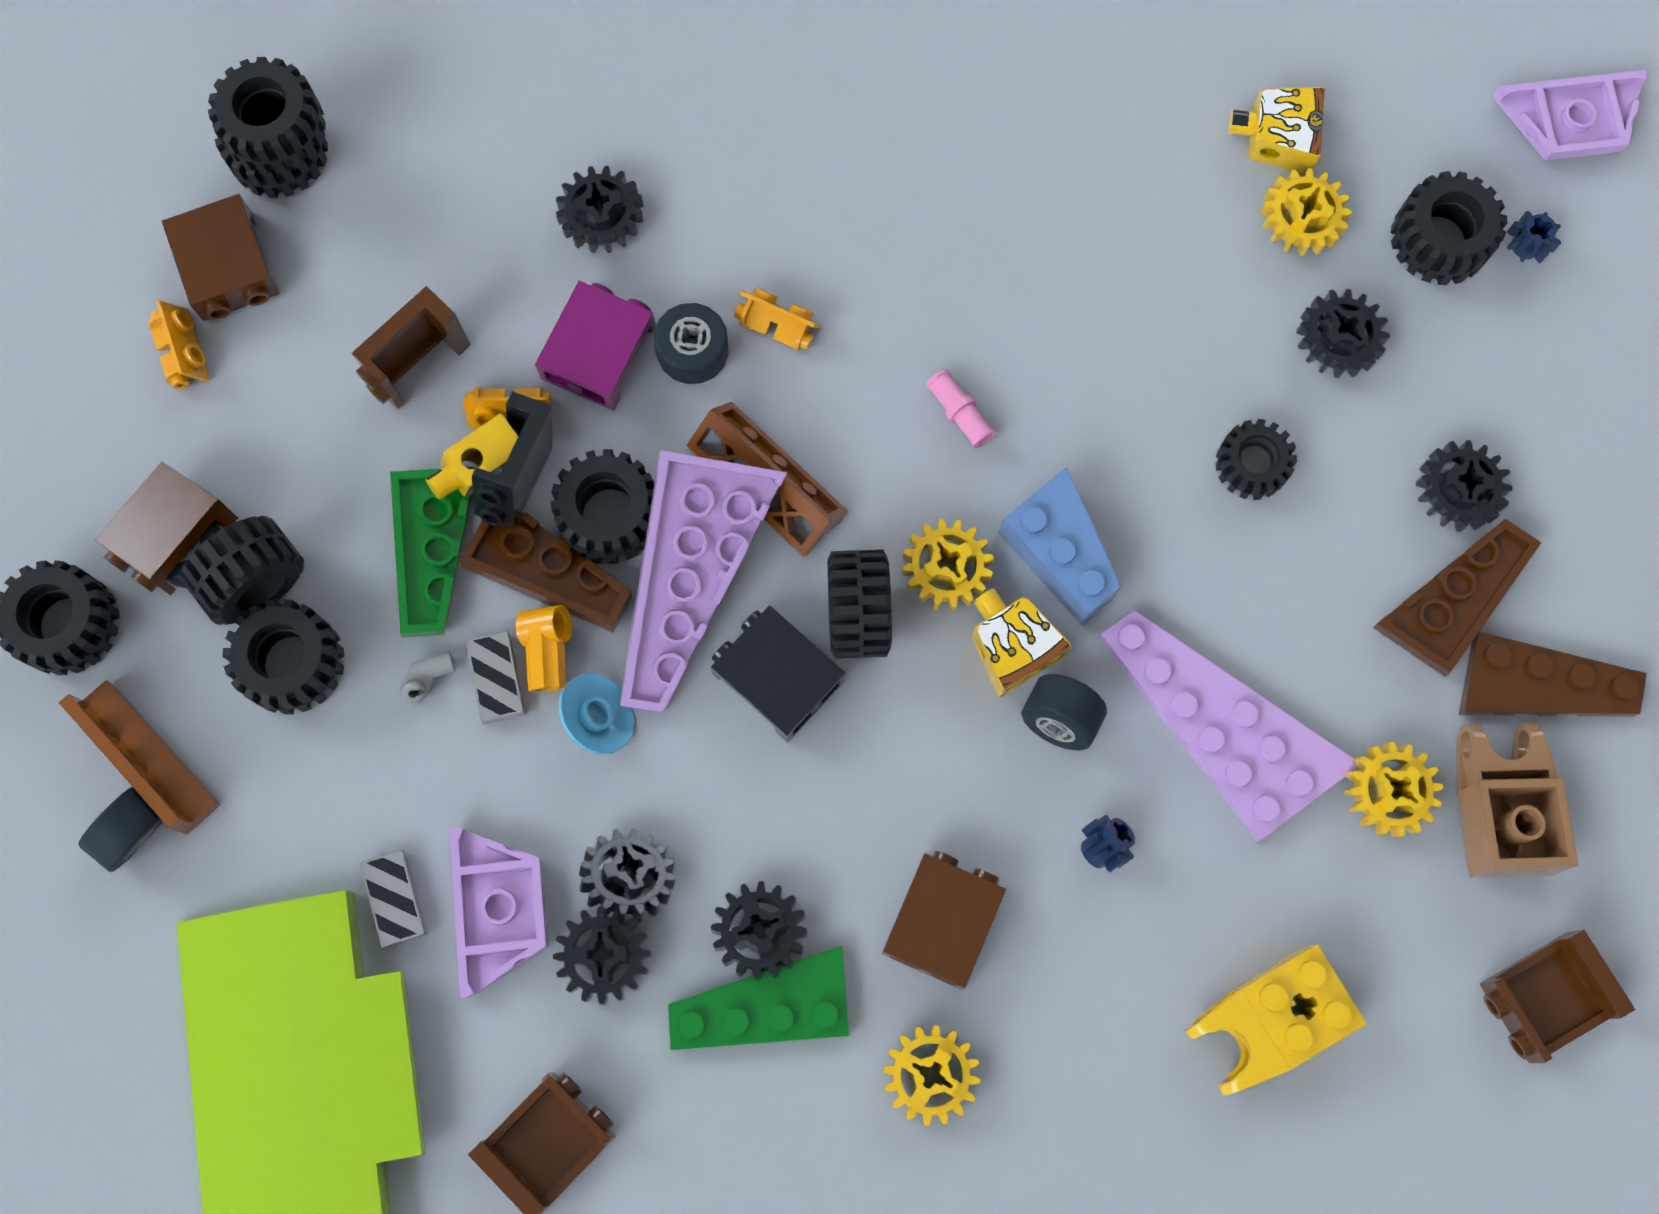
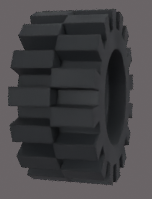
M1258 419L1255 424H1252V420L1244 421L1241 427L1236 425L1221 443L1216 457L1219 459L1215 463L1216 471H1222L1218 477L1221 483L1225 481L1230 483L1227 490L1232 494L1237 489L1241 491L1239 497L1243 499L1253 495V500H1261L1265 494L1268 498L1274 495L1277 490H1280L1295 470L1293 466L1297 463V455H1292L1296 449L1295 443L1291 442L1288 444L1286 440L1290 434L1286 430L1282 434L1276 432L1279 425L1274 422L1269 427H1266V420ZM1249 446H1258L1264 449L1271 459L1270 469L1259 474L1247 470L1241 462L1242 450Z

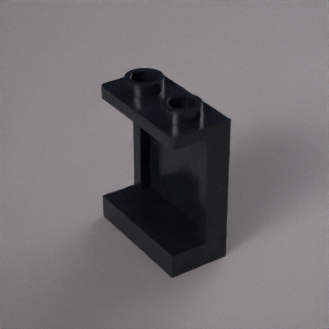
M512 391L506 403V420L517 434V441L500 474L475 468L472 474L475 514L490 525H504L514 529L552 450V405Z
M769 605L762 613L756 610L745 620L741 626L744 632L733 644L728 640L718 648L712 656V660L715 663L711 666V670L718 680L722 679L773 725L775 732L788 743L845 682L846 673Z

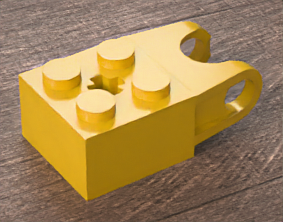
M1314 944L1302 947L1231 989L1228 994L1194 1020L1185 1029V1032L1190 1039H1195L1205 1033L1224 1030L1237 1040L1240 1047L1239 1062L1225 1080L1217 1085L1224 1096L1239 1092L1294 1069L1364 1027L1367 1023L1319 945ZM1293 998L1301 999L1304 1006L1303 1014H1293L1291 1007L1296 1005Z

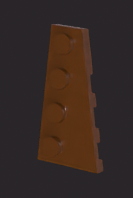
M522 512L514 529L504 525L493 526L482 520L459 560L461 567L547 605H563L571 615L614 633L632 598L631 590L591 560L586 561L572 550L571 545L559 536L557 538L541 527L539 521L527 512Z
M1504 519L1427 584L1385 616L1373 628L1446 677L1460 660L1542 542L1507 519Z
M1479 631L1471 642L1459 715L1495 714L1513 716L1515 714H1538V716L1634 717L1641 713L1647 673Z

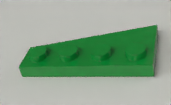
M439 469L390 472L401 638L445 635L471 494L464 497L459 489H456L439 500L425 480Z
M842 946L795 961L791 969L784 965L777 967V978H773L768 970L762 973L760 981H755L754 976L668 1004L670 1050L849 1036Z

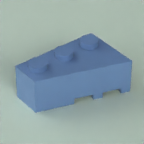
M1067 467L1003 519L999 534L1081 625L1086 623L1113 600L1121 588Z

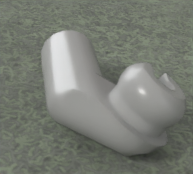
M451 652L421 659L409 666L400 686V693L406 702L411 704L421 702L427 696L435 677L456 671Z

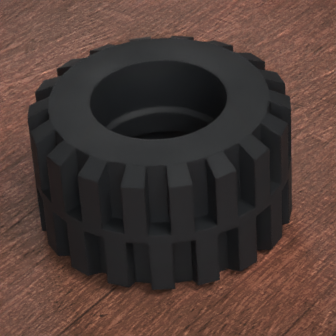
M257 57L254 63H250L246 59L240 61L241 67L235 70L230 67L224 71L227 77L224 80L218 78L213 85L217 93H210L208 102L212 108L208 109L209 119L213 123L214 130L237 162L241 161L244 168L251 171L257 168L260 174L269 175L271 169H275L278 174L287 173L286 167L293 165L297 169L303 165L301 160L305 156L311 159L316 154L313 146H321L324 137L320 131L326 130V122L322 116L324 112L309 82L304 75L300 74L298 68L292 64L286 66L282 59L274 58L270 63L266 57ZM274 106L285 107L282 114L275 121L263 126H251L255 116L264 109Z
M274 106L264 109L255 116L251 126H263L275 121L282 114L285 107ZM214 130L218 137L214 139L216 147L233 175L244 188L249 187L252 193L259 196L265 191L269 198H278V194L281 192L288 197L294 195L293 190L298 187L303 191L310 187L307 183L309 179H318L321 175L318 167H325L327 162L324 152L328 151V143L325 139L324 131H320L324 137L321 146H313L316 154L311 159L305 156L301 160L303 164L301 167L295 169L293 165L286 167L287 173L278 174L275 169H271L269 175L260 174L257 168L251 171L244 168L241 161L237 162Z
M1450 171L1441 172L1437 178L1434 175L1425 178L1422 184H1418L1413 189L1396 214V220L1392 224L1390 232L1395 235L1391 240L1392 249H1399L1400 251L1396 258L1400 264L1406 262L1409 265L1407 271L1410 274L1414 275L1418 272L1423 275L1421 280L1428 283L1434 278L1437 279L1438 285H1447L1451 279L1457 284L1463 282L1468 276L1470 278L1474 276L1500 247L1499 244L1506 235V231L1503 228L1508 224L1507 215L1500 214L1505 206L1502 200H1495L1494 195L1497 192L1491 186L1486 189L1481 185L1484 180L1477 176L1473 180L1468 179L1467 173L1458 171L1455 177H1452ZM1432 217H1442L1454 222L1461 229L1464 240H1453L1442 235L1434 226Z
M603 449V456H596L594 450L585 452L588 459L580 462L578 457H575L569 461L572 469L568 472L562 468L557 475L561 483L560 485L553 484L551 491L554 497V501H550L551 511L555 517L553 519L564 541L571 545L582 558L589 555L592 562L600 564L602 558H607L609 564L619 563L618 556L626 555L627 560L636 557L633 550L637 547L644 551L655 485L650 473H646L644 465L638 460L633 463L630 455L621 451L619 457H615L612 449ZM618 490L630 497L631 501L627 512L614 523L598 525L587 521L583 517L586 503L593 495L600 491Z
M253 516L226 526L204 541L188 558L189 560L184 564L182 568L183 573L180 576L185 587L212 622L217 625L234 624L240 615L247 619L251 615L248 609L257 604L262 609H265L266 601L280 600L299 579L304 569V559L272 518Z
M883 549L831 551L827 560L830 650L834 658L887 657L892 645L891 584L888 557Z
M46 560L36 562V569L26 565L19 569L20 577L16 579L10 576L4 582L9 587L5 593L0 591V638L2 639L0 646L5 651L11 653L13 658L48 674L52 672L56 675H67L68 670L77 674L85 671L84 664L86 662L92 665L97 664L101 660L98 654L102 650L108 653L113 646L108 640L110 635L117 636L119 627L113 624V620L120 619L119 610L112 606L116 600L113 594L106 590L107 587L102 582L77 566H71L59 560H55L54 564ZM70 598L72 602V615L67 626L55 636L43 638L41 623L46 611L56 602Z
M273 599L266 601L265 609H262L257 604L249 608L248 610L251 615L247 619L240 615L235 620L239 627L236 632L228 631L225 639L231 643L230 648H223L222 657L229 661L230 664L223 667L226 675L233 679L231 682L232 686L247 699L274 713L278 710L283 714H294L295 708L301 712L311 710L310 702L313 700L319 704L323 703L328 699L323 694L327 688L334 691L339 683L333 678L335 674L342 675L344 665L338 661V658L345 657L344 648L337 643L341 639L337 632L330 627L331 625L310 607L303 603L300 606L294 600L284 599L282 605ZM301 637L304 643V654L299 666L287 676L269 678L265 663L270 649L284 638Z

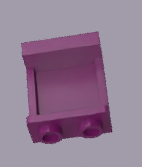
M579 280L535 363L540 378L614 411L621 398L619 386L646 333L652 334L656 327L653 312L649 306L637 299L630 298L626 301L615 296L608 287L602 284L592 283V285H589Z

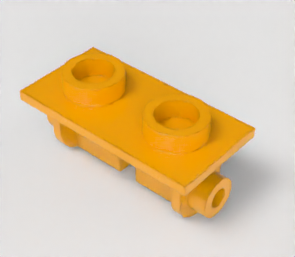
M755 287L753 293L740 291V295L748 298L746 305L739 303L734 313V318L740 320V325L767 335L772 322H774L778 326L772 339L784 343L797 351L801 348L805 350L810 348L814 335L808 333L810 327L821 328L822 325L812 320L814 316L812 311L793 303L788 310L775 304L778 296Z
M161 300L156 301L158 310L150 314L151 319L148 321V326L151 329L157 350L161 352L169 348L171 350L159 357L166 382L172 384L173 389L179 390L189 386L188 380L191 378L205 382L210 381L205 365L206 358L199 347L194 331V321L188 309Z
M476 387L474 392H467V396L463 397L462 401L469 429H478L500 413L506 419V403L509 397H506V389H481ZM542 387L513 390L516 393L551 405V392L543 391Z

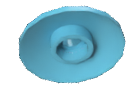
M597 673L580 674L567 682L560 694L558 710L562 726L576 744L584 750L598 755L613 754L628 744L634 733L635 716L631 707L619 705L622 688L610 678Z

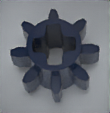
M1526 211L1519 219V222L1515 221L1507 230V233L1514 237L1507 248L1508 250H1513L1520 257L1521 262L1526 259L1535 258L1538 263H1542L1549 255V252H1554L1561 244V241L1555 238L1561 225L1556 224L1548 216L1547 212L1533 216L1530 211Z
M1104 815L1099 820L1096 818L1082 828V832L1087 838L1081 843V851L1084 858L1093 867L1100 869L1105 866L1108 872H1112L1117 867L1121 868L1134 858L1129 848L1135 844V836L1131 828L1119 818L1110 820L1108 815Z

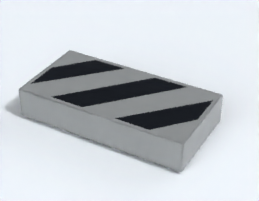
M503 631L467 639V651L481 722L487 724L526 715L509 632Z
M401 849L359 863L381 948H388L427 935L405 851Z

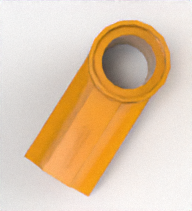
M563 605L521 610L517 615V637L520 643L526 647L528 691H560L567 684L565 642H568L571 638L573 625L570 613Z

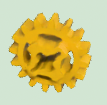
M1308 168L1304 176L1300 177L1296 169H1293L1288 175L1287 180L1279 176L1273 188L1269 187L1264 197L1266 202H1264L1260 210L1261 215L1268 216L1262 227L1263 229H1273L1275 231L1270 239L1273 243L1280 239L1285 241L1283 251L1288 252L1292 246L1298 247L1299 256H1304L1308 248L1311 247L1313 252L1318 255L1322 252L1325 245L1330 248L1334 247L1339 237H1342L1349 225L1346 222L1351 216L1352 210L1343 207H1345L1350 197L1344 194L1338 195L1337 191L1341 186L1339 181L1332 185L1326 182L1328 173L1324 172L1320 178H1315L1312 168ZM1307 205H1310L1308 214L1303 220L1301 217Z
M939 519L936 530H933L927 523L924 524L922 527L923 538L912 534L909 543L914 549H904L902 558L911 563L902 566V575L913 577L907 583L908 591L919 588L921 592L918 602L923 603L928 598L933 599V610L938 611L942 602H948L950 610L956 611L958 600H962L969 607L973 603L972 592L982 595L986 587L981 581H990L993 574L991 570L984 568L991 565L994 559L992 554L982 553L987 548V539L976 542L974 536L977 528L973 526L967 532L961 530V520H956L953 528H947L944 519ZM946 540L955 541L960 543L961 545L952 544L946 542ZM927 549L931 561L925 564L924 568L920 569V556ZM941 559H944L946 563L954 561V571H951L948 567L940 569ZM974 561L975 574L968 582L964 568ZM934 585L948 587L949 590H941L934 587Z
M1395 742L1383 743L1382 750L1378 746L1367 748L1368 758L1365 756L1354 758L1353 762L1359 770L1346 772L1345 777L1354 782V788L1344 790V795L1355 796L1356 802L1348 809L1350 812L1361 811L1364 814L1359 823L1362 827L1375 823V834L1386 835L1390 830L1392 837H1403L1406 830L1409 833L1420 832L1421 826L1419 821L1422 823L1434 821V817L1428 810L1429 808L1441 807L1442 802L1434 798L1433 794L1434 791L1442 790L1443 784L1432 782L1431 777L1439 770L1437 767L1426 768L1423 765L1428 757L1426 753L1412 756V745H1401L1397 750ZM1395 761L1401 765L1392 770L1388 766L1383 767L1381 763ZM1390 782H1394L1396 784L1394 788L1390 784ZM1393 791L1397 795V797L1391 796ZM1396 809L1399 813L1404 812L1406 816L1394 819L1387 817L1386 814Z
M933 1025L930 1036H925L924 1031L919 1026L915 1028L916 1039L910 1041L903 1034L899 1037L900 1043L903 1046L900 1052L894 1049L888 1050L887 1053L891 1058L895 1059L893 1066H884L882 1072L892 1075L893 1081L883 1087L885 1091L897 1092L898 1096L892 1102L894 1108L901 1107L904 1104L908 1106L906 1119L911 1121L918 1112L922 1114L923 1125L929 1126L932 1115H938L940 1122L945 1125L948 1124L947 1112L953 1110L959 1116L964 1115L963 1108L960 1105L963 1099L970 1102L975 1101L976 1097L968 1091L969 1085H976L981 1082L980 1078L970 1075V1069L976 1067L979 1061L978 1059H966L964 1054L971 1047L968 1042L960 1046L954 1044L957 1032L952 1030L943 1038L940 1037V1027ZM937 1044L931 1056L919 1059L910 1054L912 1050L921 1045ZM952 1054L956 1057L960 1066V1082L951 1076L948 1063ZM934 1062L939 1065L937 1073L950 1086L947 1087L941 1083H931L928 1088L924 1087L925 1077L912 1064L915 1063L920 1067H931ZM902 1068L911 1073L915 1087L910 1097L902 1085ZM945 1092L952 1096L948 1102L942 1105L925 1106L931 1095Z

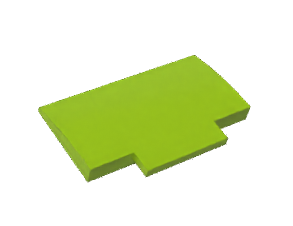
M342 890L177 922L203 1214H391L385 1162L424 1155L426 1150L405 974L403 971L364 977L355 893Z

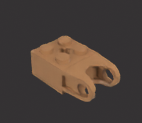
M1525 722L1517 727L1510 760L1501 757L1493 750L1488 737L1479 724H1464L1458 733L1456 743L1457 797L1470 877L1555 875L1579 866L1564 779L1557 776L1546 737L1540 726L1534 722Z

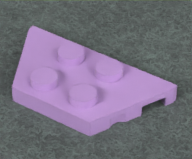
M1644 69L1502 85L1496 88L1493 98L1545 161L1622 152L1629 145L1633 131L1632 120L1637 115L1640 101H1638L1640 90L1648 74L1647 70Z
M454 826L449 827L457 964L459 995L461 999L471 998L547 949L548 934L542 859Z

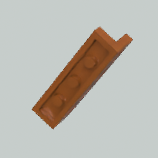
M733 402L710 409L686 445L698 457L719 461L724 460L730 463H735L734 460H744L749 466L788 472L781 486L777 489V492L780 494L782 509H772L769 507L764 520L803 557L812 551L828 529L840 524L849 512ZM711 430L721 439L723 454H714L702 443ZM793 516H803L815 527L806 540L795 531Z
M105 680L83 700L68 694L59 702L63 709L169 829L188 835L221 805L113 683Z

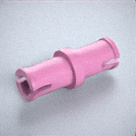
M941 370L928 380L926 386L946 409L945 416L951 423H957L974 448L978 449L984 446L995 436L996 432L988 425L975 408L977 402L971 395L966 396L950 376L948 370Z

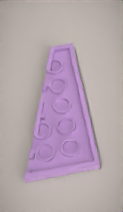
M660 451L620 706L664 712L696 645L703 637L710 618L717 605L720 604L749 548L752 537L760 522L763 521L778 487L781 486L788 472Z
M1133 610L1098 637L1257 842L1263 840L1346 776V772H1352L1357 768L1353 762L1354 758L1137 611Z

